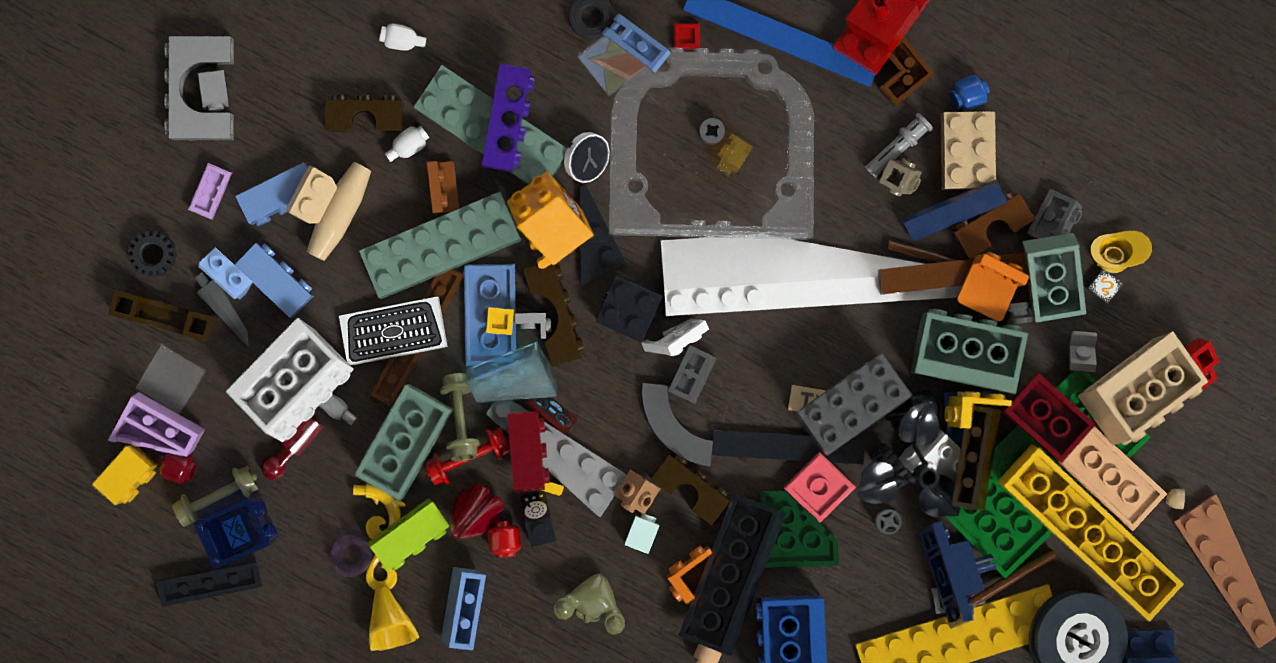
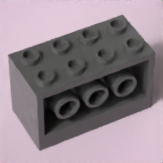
M879 354L794 414L823 455H829L912 395L884 355Z

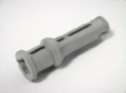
M920 113L915 115L916 118L909 125L899 129L898 133L900 135L868 165L864 166L875 179L884 170L889 160H895L909 146H916L919 138L927 131L933 130L930 123Z

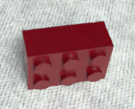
M1034 373L1010 400L1012 401L1011 406H1004L1001 410L1002 413L1049 455L1061 463L1096 426L1090 418L1039 373Z

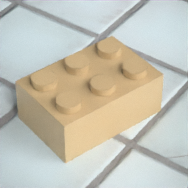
M995 112L942 113L940 115L942 190H972L996 180Z

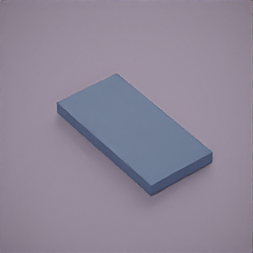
M515 264L464 265L466 366L517 365ZM489 307L514 310L512 335L486 333Z

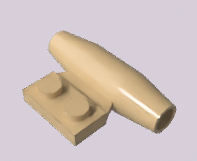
M353 162L339 182L335 184L333 178L312 166H308L285 210L309 224L316 223L306 251L307 253L325 261L342 239L363 199L371 174L369 169Z

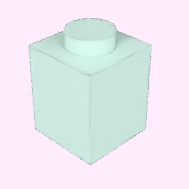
M643 513L641 517L635 515L625 545L649 554L659 528V524L655 523L656 518Z

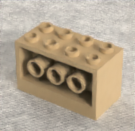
M1172 331L1149 341L1085 389L1078 397L1112 445L1120 443L1126 445L1131 441L1134 443L1146 435L1144 430L1161 424L1165 420L1164 415L1169 412L1172 414L1184 406L1182 401L1199 395L1203 391L1201 387L1208 380Z

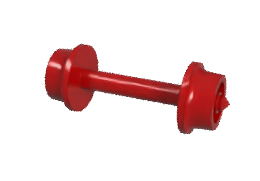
M502 428L495 430L487 429L486 432L490 441L477 447L476 458L494 450L498 459L502 460L503 455L510 452L509 436L504 434ZM436 452L431 459L425 461L427 468L425 476L431 478L434 485L443 482L448 484L450 480L446 471L466 462L453 461L452 459L442 462Z

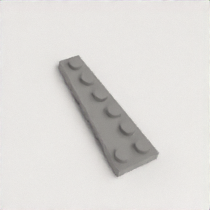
M499 393L488 410L487 415L509 435L507 414L529 411L502 393ZM545 422V433H541V443H546L547 458H543V466L548 468L553 476L597 516L601 517L627 474Z

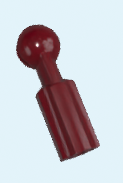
M313 416L309 420L303 421L296 428L295 435L282 442L283 447L276 455L268 456L263 460L261 464L262 474L270 480L281 478L286 471L287 461L293 455L300 456L324 428L323 425Z

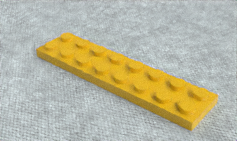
M1044 584L987 602L981 606L973 607L974 615L972 616L974 620L952 629L949 627L947 617L942 616L857 643L855 646L860 662L969 663L1029 644V631L1032 620L1038 609L1052 597L1049 584Z

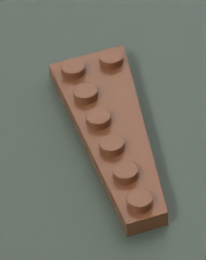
M1213 494L1174 520L1173 523L1255 647L1259 649L1276 637V626L1217 495Z

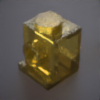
M731 134L728 138L732 142L731 145L725 143L718 154L722 159L717 168L728 175L731 172L735 174L738 172L753 146L734 134Z

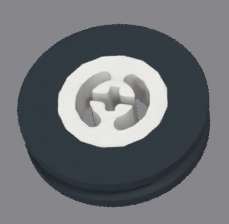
M1067 590L1049 598L1036 612L1029 631V648L1034 663H1122L1128 645L1127 627L1117 607L1106 598L1084 590ZM1067 632L1078 635L1082 640L1089 642V647L1067 636Z

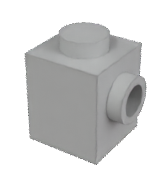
M224 70L198 73L203 110L208 109L210 112H218L223 110L224 107H229Z

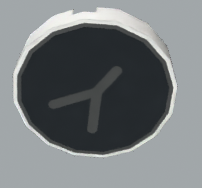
M585 132L574 138L572 141L573 145L571 148H567L564 158V166L568 175L582 183L591 182L601 175L606 168L610 154L608 143L603 137L593 132Z

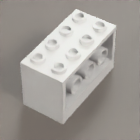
M297 318L226 392L265 433L284 442L295 435L296 428L303 421L309 420L314 415V410L321 403H325L330 399L333 394L332 391L338 385L344 384L354 369L314 328Z

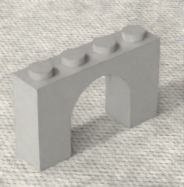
M169 36V43H165V57L169 58V68H165V83H169V94H165V108L169 109V119H165V134H169V139L234 140L233 114L194 111L187 104L183 94L185 79L193 69L202 65H234V39L230 36Z

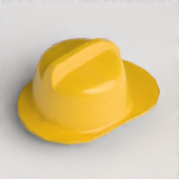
M1124 231L1102 235L1096 238L1091 245V255L1097 266H1100L1109 273L1122 272L1127 267L1144 263L1152 252L1150 239L1138 231Z

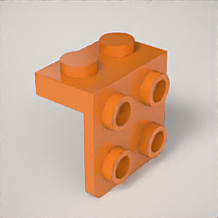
M987 252V254L975 256L957 296V302L994 321H1001L1017 287L1026 285L1029 275L1023 273L1024 269L1013 263L1006 265L1000 262L1001 257Z
M701 545L689 553L690 559L684 563L679 560L668 569L670 573L667 577L672 583V586L669 588L678 601L683 599L687 604L695 598L680 576L712 553L708 546L705 548Z

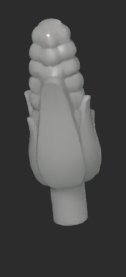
M333 394L328 401L319 405L330 417L336 420L343 419L351 426L357 420V417L348 411L347 404Z

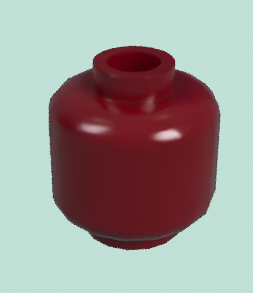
M166 452L160 455L157 467H160V475L163 479L181 485L186 481L192 480L197 469V463L194 462V456L191 453L186 457Z

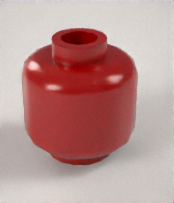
M510 521L494 522L495 527L487 531L490 553L496 554V558L516 556V552L521 549L519 527L510 525Z

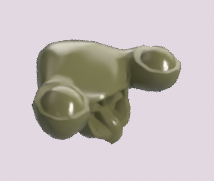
M601 573L589 577L569 594L558 598L553 605L554 615L561 620H567L573 616L575 610L576 616L582 619L584 623L597 622L600 618L605 617V630L612 635L621 633L625 627V618L616 605L612 588L606 577Z

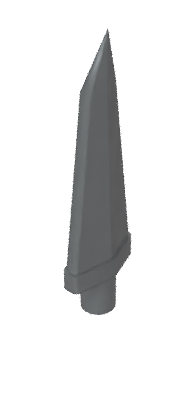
M203 272L197 275L195 279L202 287L197 292L199 297L249 347L247 329L223 289L214 280L210 282Z

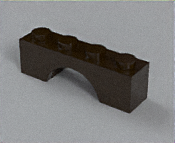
M550 264L543 269L539 268L538 265L525 268L524 272L530 293L548 298L554 304L558 313L557 329L552 337L545 342L552 367L582 358L580 353L585 352L581 337L576 338L573 330L578 328L574 313L569 314L566 304L571 303L567 288L562 290L559 280L564 279L560 264Z
M119 290L114 291L108 313L111 316L154 326L205 342H212L218 320L214 316Z

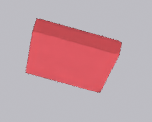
M820 451L784 486V489L819 522L829 515L856 488Z

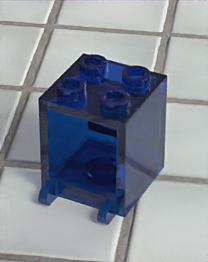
M257 495L193 522L194 529L201 539L209 558L208 562L210 566L212 565L213 570L277 542L275 539L278 536L277 530L273 522H268L265 515L268 513L266 504L263 499L259 500ZM249 512H251L255 524L258 528V531L260 533L259 536L257 535L255 528L252 524V521L249 517Z

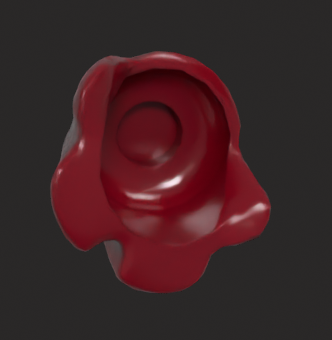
M477 483L471 489L460 491L451 512V532L454 538L466 539L481 536L487 533L490 528L495 527L494 522H500L499 513L503 511L504 505L498 495H490L489 487Z

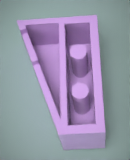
M138 392L130 398L108 441H118L132 444V446L153 448L157 451L187 457L196 448L205 429Z

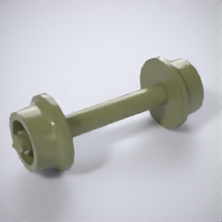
M453 373L442 377V387L439 389V393L443 396H452L457 440L447 443L446 449L450 451L453 461L466 462L477 457V447L480 446V442L477 439H467L462 395L471 392L473 386L469 384L467 374Z
M248 466L240 469L235 467L232 469L235 481L191 503L185 494L180 495V499L172 504L175 513L174 518L178 519L183 527L190 524L197 525L199 524V519L196 512L238 490H241L247 499L250 498L251 493L259 489L257 474L253 473Z

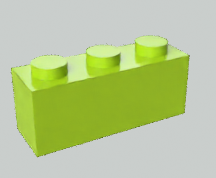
M428 498L367 542V544L387 571L390 569L394 571L405 563L404 559L411 554L417 555L426 548L425 544L432 539L437 540L447 532L445 529L450 525L435 504Z

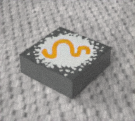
M1101 269L1087 289L1104 303L1108 304L1122 287L1123 283L1109 272Z

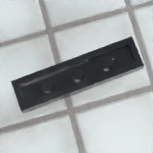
M258 561L157 582L161 607L263 586Z

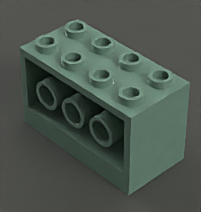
M929 309V313H922L910 373L1016 394L1028 333L1022 332V327L1007 324L1000 328L997 327V322L979 319V322L976 323L972 322L971 316L954 314L952 318L947 316V311ZM947 337L949 346L943 349L940 340ZM971 342L974 350L967 354L965 346ZM996 347L998 357H995L993 360L990 351Z
M411 384L405 385L355 476L398 500L403 499L454 411L453 408Z

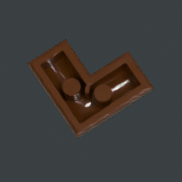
M905 36L889 56V60L898 69V72L881 85L880 90L885 98L896 107L935 75Z

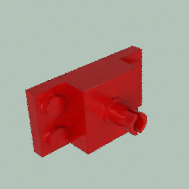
M859 0L846 18L848 27L834 44V50L876 76L930 0Z

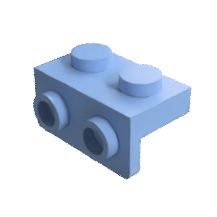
M214 248L198 265L233 299L238 298L240 300L253 283L217 248Z

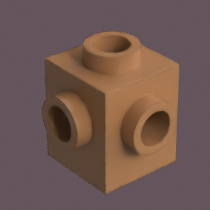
M630 470L614 496L622 500L620 505L631 513L636 509L645 514L661 488Z

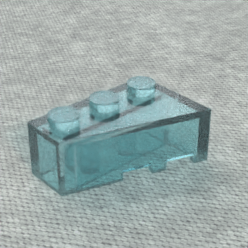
M538 342L467 369L466 381L476 402L557 397V384Z

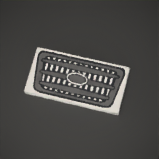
M439 297L339 316L346 360L350 366L448 347Z

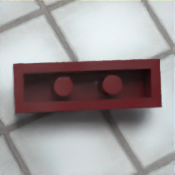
M538 411L507 414L514 492L545 490V484L550 483L549 469L543 468V458H547L546 443H541V433H545L544 417L539 418Z

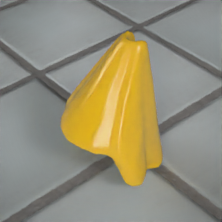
M387 586L376 588L369 627L370 650L382 651L415 642L419 638V634Z

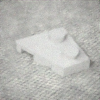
M689 319L663 331L664 338L656 342L646 339L641 344L647 352L675 356L681 353L683 347L687 344L698 341L702 337L701 335L709 330L705 320Z

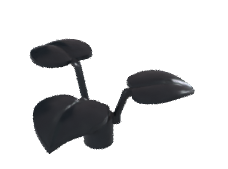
M927 401L918 403L902 416L898 431L902 441L906 443L913 442L912 447L919 457L921 464L913 469L912 476H894L893 468L889 464L874 462L868 465L862 472L856 488V494L866 502L882 504L891 501L898 494V486L895 481L915 482L925 487L920 491L918 497L919 506L924 513L934 517L959 516L960 507L952 506L955 484L946 475L938 474L935 469L929 467V462L925 460L918 448V444L922 446L931 444L936 440L939 433V421L931 403Z

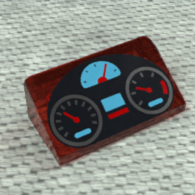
M538 388L527 401L528 405L538 411L540 415L564 434H567L577 421V418L541 388Z

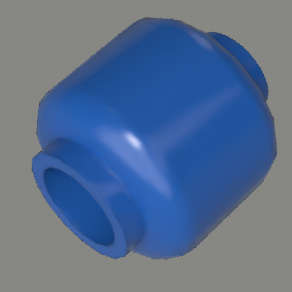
M969 75L953 84L950 97L958 110L962 109L965 112H970L986 104L987 94L990 93V90L984 79L980 80L975 75Z

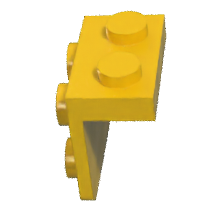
M958 392L957 396H949V406L945 408L944 419L947 421V427L971 428L973 403L1011 406L1012 401L1005 400V395L982 394V398H980V393Z

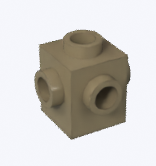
M902 158L901 161L889 160V163L883 170L879 183L887 186V191L894 195L912 194L920 184L921 179L919 177L922 171L916 169V164L908 159Z

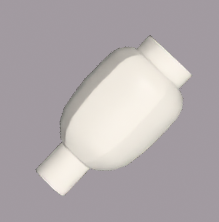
M389 24L387 27L382 26L379 41L384 42L385 46L391 49L410 50L414 46L425 48L426 37L416 36L415 31L407 26Z
M421 125L417 128L411 126L394 139L393 148L386 152L385 155L390 162L398 156L408 158L425 147V140L429 136Z

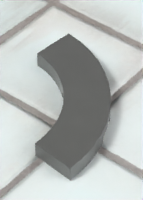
M642 383L645 413L658 438L680 457L700 465L710 466L713 441L699 438L680 425L669 405L668 385Z

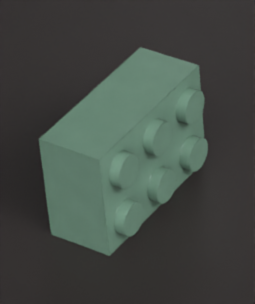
M1074 233L1023 241L1026 274L1029 275L1027 280L1029 299L1035 322L1086 314L1079 245Z

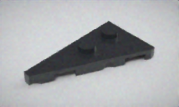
M586 184L580 187V208L594 235L581 244L582 285L626 264Z

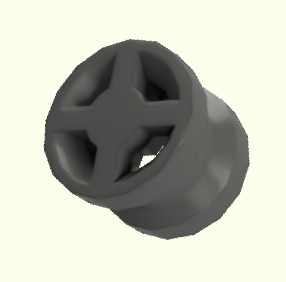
M715 118L705 120L699 129L701 140L709 145L719 143L725 133L723 123Z
M1030 301L1009 304L1007 324L1033 322L1032 316L1029 315Z
M884 508L877 512L874 523L880 532L893 534L900 529L901 518L896 511Z

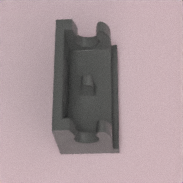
M689 346L668 391L695 404L717 358L693 346Z

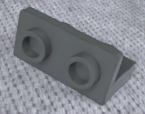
M1050 189L1035 217L1036 220L1033 221L1027 234L1035 239L1070 234L1073 225L1078 223L1081 218L1082 206L1077 200Z

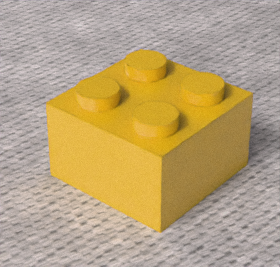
M126 446L92 485L114 505L130 503L140 492L137 489L140 484H147L157 472L154 469L157 467V463L139 447Z

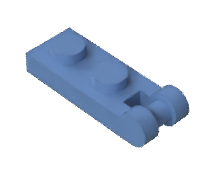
M618 13L613 19V24L609 28L606 27L602 34L655 73L671 54L670 51ZM622 28H624L625 30H624V31L622 32V34L619 36V35H618V32H619Z

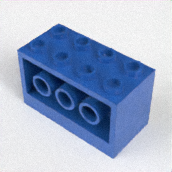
M821 594L760 597V603H755L756 619L761 621V628L757 629V644L759 647H762V654H758V663H827L824 598ZM790 618L794 623L790 625V628L786 629L782 622ZM788 644H791L792 647H794V650H792L791 653L786 654V652L783 651V648H786Z

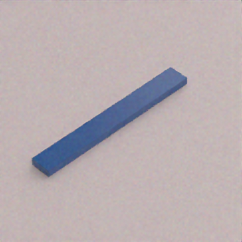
M687 0L684 6V12L869 88L875 77L871 72L835 51L833 48L834 44L727 0Z

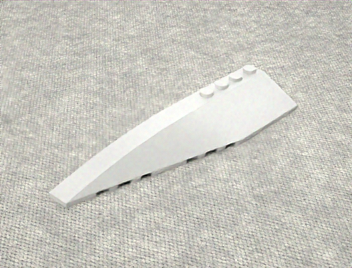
M764 234L661 240L666 316L957 298L962 287L954 286L880 295L879 269L922 265L923 263Z

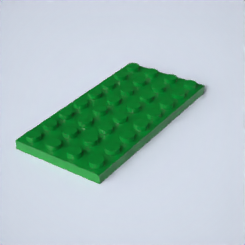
M1072 370L1055 388L1096 424L1095 427L1105 436L1078 397L1080 393L1095 383L1096 380L1087 371ZM1017 425L995 445L985 511L960 507L959 516H945L982 556L993 555L994 560H991L989 563L996 562V570L1005 579L1052 534L997 482L1031 444L1040 448L1090 496L1092 495ZM1146 433L1144 437L1134 443L1131 441L1126 445L1120 443L1115 446L1130 458L1151 437Z

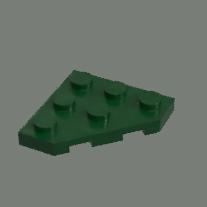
M785 490L760 491V503L786 513L765 568L839 565L838 540Z

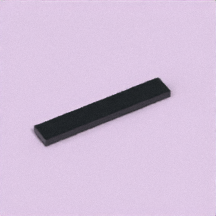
M713 430L712 455L810 461L819 451L821 452L811 436ZM851 438L829 455L824 456L831 463L864 465L865 439Z

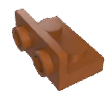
M427 162L433 213H450L460 209L454 162Z

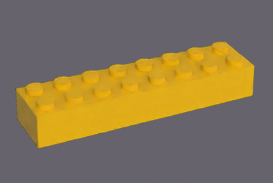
M1031 444L997 481L1140 616L1149 622L1184 585L1040 448Z

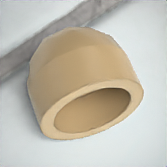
M1173 489L1166 495L1167 504L1174 509H1183L1185 490Z

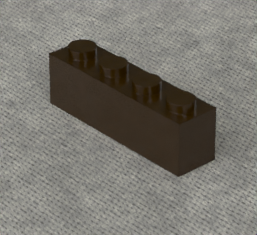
M972 405L971 428H964L952 506L985 511L1001 410Z

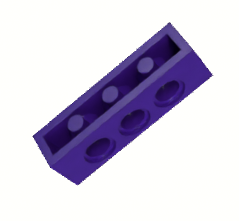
M500 64L482 161L483 167L513 172L514 167H519L522 152L517 151L519 141L524 142L526 127L522 126L523 116L528 117L531 103L526 101L528 91H533L535 76H531V69ZM517 87L521 90V95L517 100H510L506 94L509 88ZM513 112L516 115L517 119L513 125L508 126L502 122V117L505 113ZM503 137H508L512 140V146L507 151H502L497 146L498 141Z

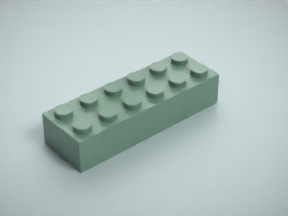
M441 65L415 104L414 109L484 155L494 99ZM507 112L503 115L502 122L510 126L516 122L517 117L513 112ZM523 119L522 126L526 127L524 142L519 141L517 149L518 152H522L519 167H514V171L510 173L529 185L535 177L542 175L546 171L554 177L564 161L567 148ZM503 137L498 141L497 146L500 150L507 151L512 146V140L508 137Z
M498 192L362 249L359 252L378 297L384 299L434 278L439 274L521 241V238L501 192Z

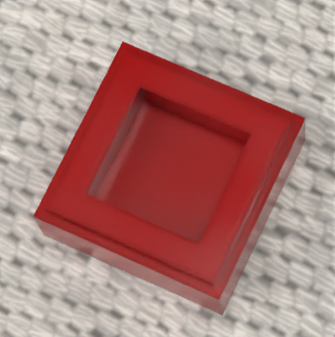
M699 23L674 24V50L700 49Z

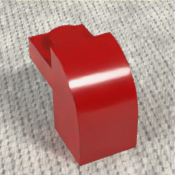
M1196 338L1184 348L1208 380L1201 387L1204 390L1218 379L1213 367L1220 361L1210 341Z

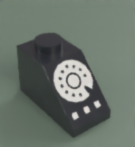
M545 491L520 496L531 547L556 542L557 538Z

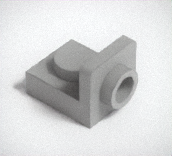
M546 313L515 314V324H521V329H536V324H541V339H547V333H551V318H546Z
M1072 332L1068 347L1070 370L1095 372L1097 366L1095 352L1097 333Z

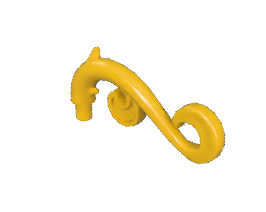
M369 483L353 486V495H366V498H372L375 504L378 505L380 501L385 505L389 515L388 527L401 518L399 507H405V503ZM373 516L367 521L366 532L371 539L382 532L380 525L386 523L384 518ZM374 554L367 567L366 582L373 590L383 586H387L390 590L396 584L397 572L392 569L386 570V579L382 581L376 580L373 572L379 560Z

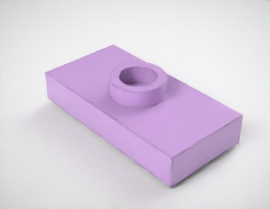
M207 163L188 210L213 220L232 173Z

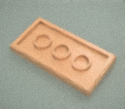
M1096 427L1088 433L1063 463L1058 462L1131 531H1134L1167 495L1160 486L1121 450L1112 445L1108 438Z

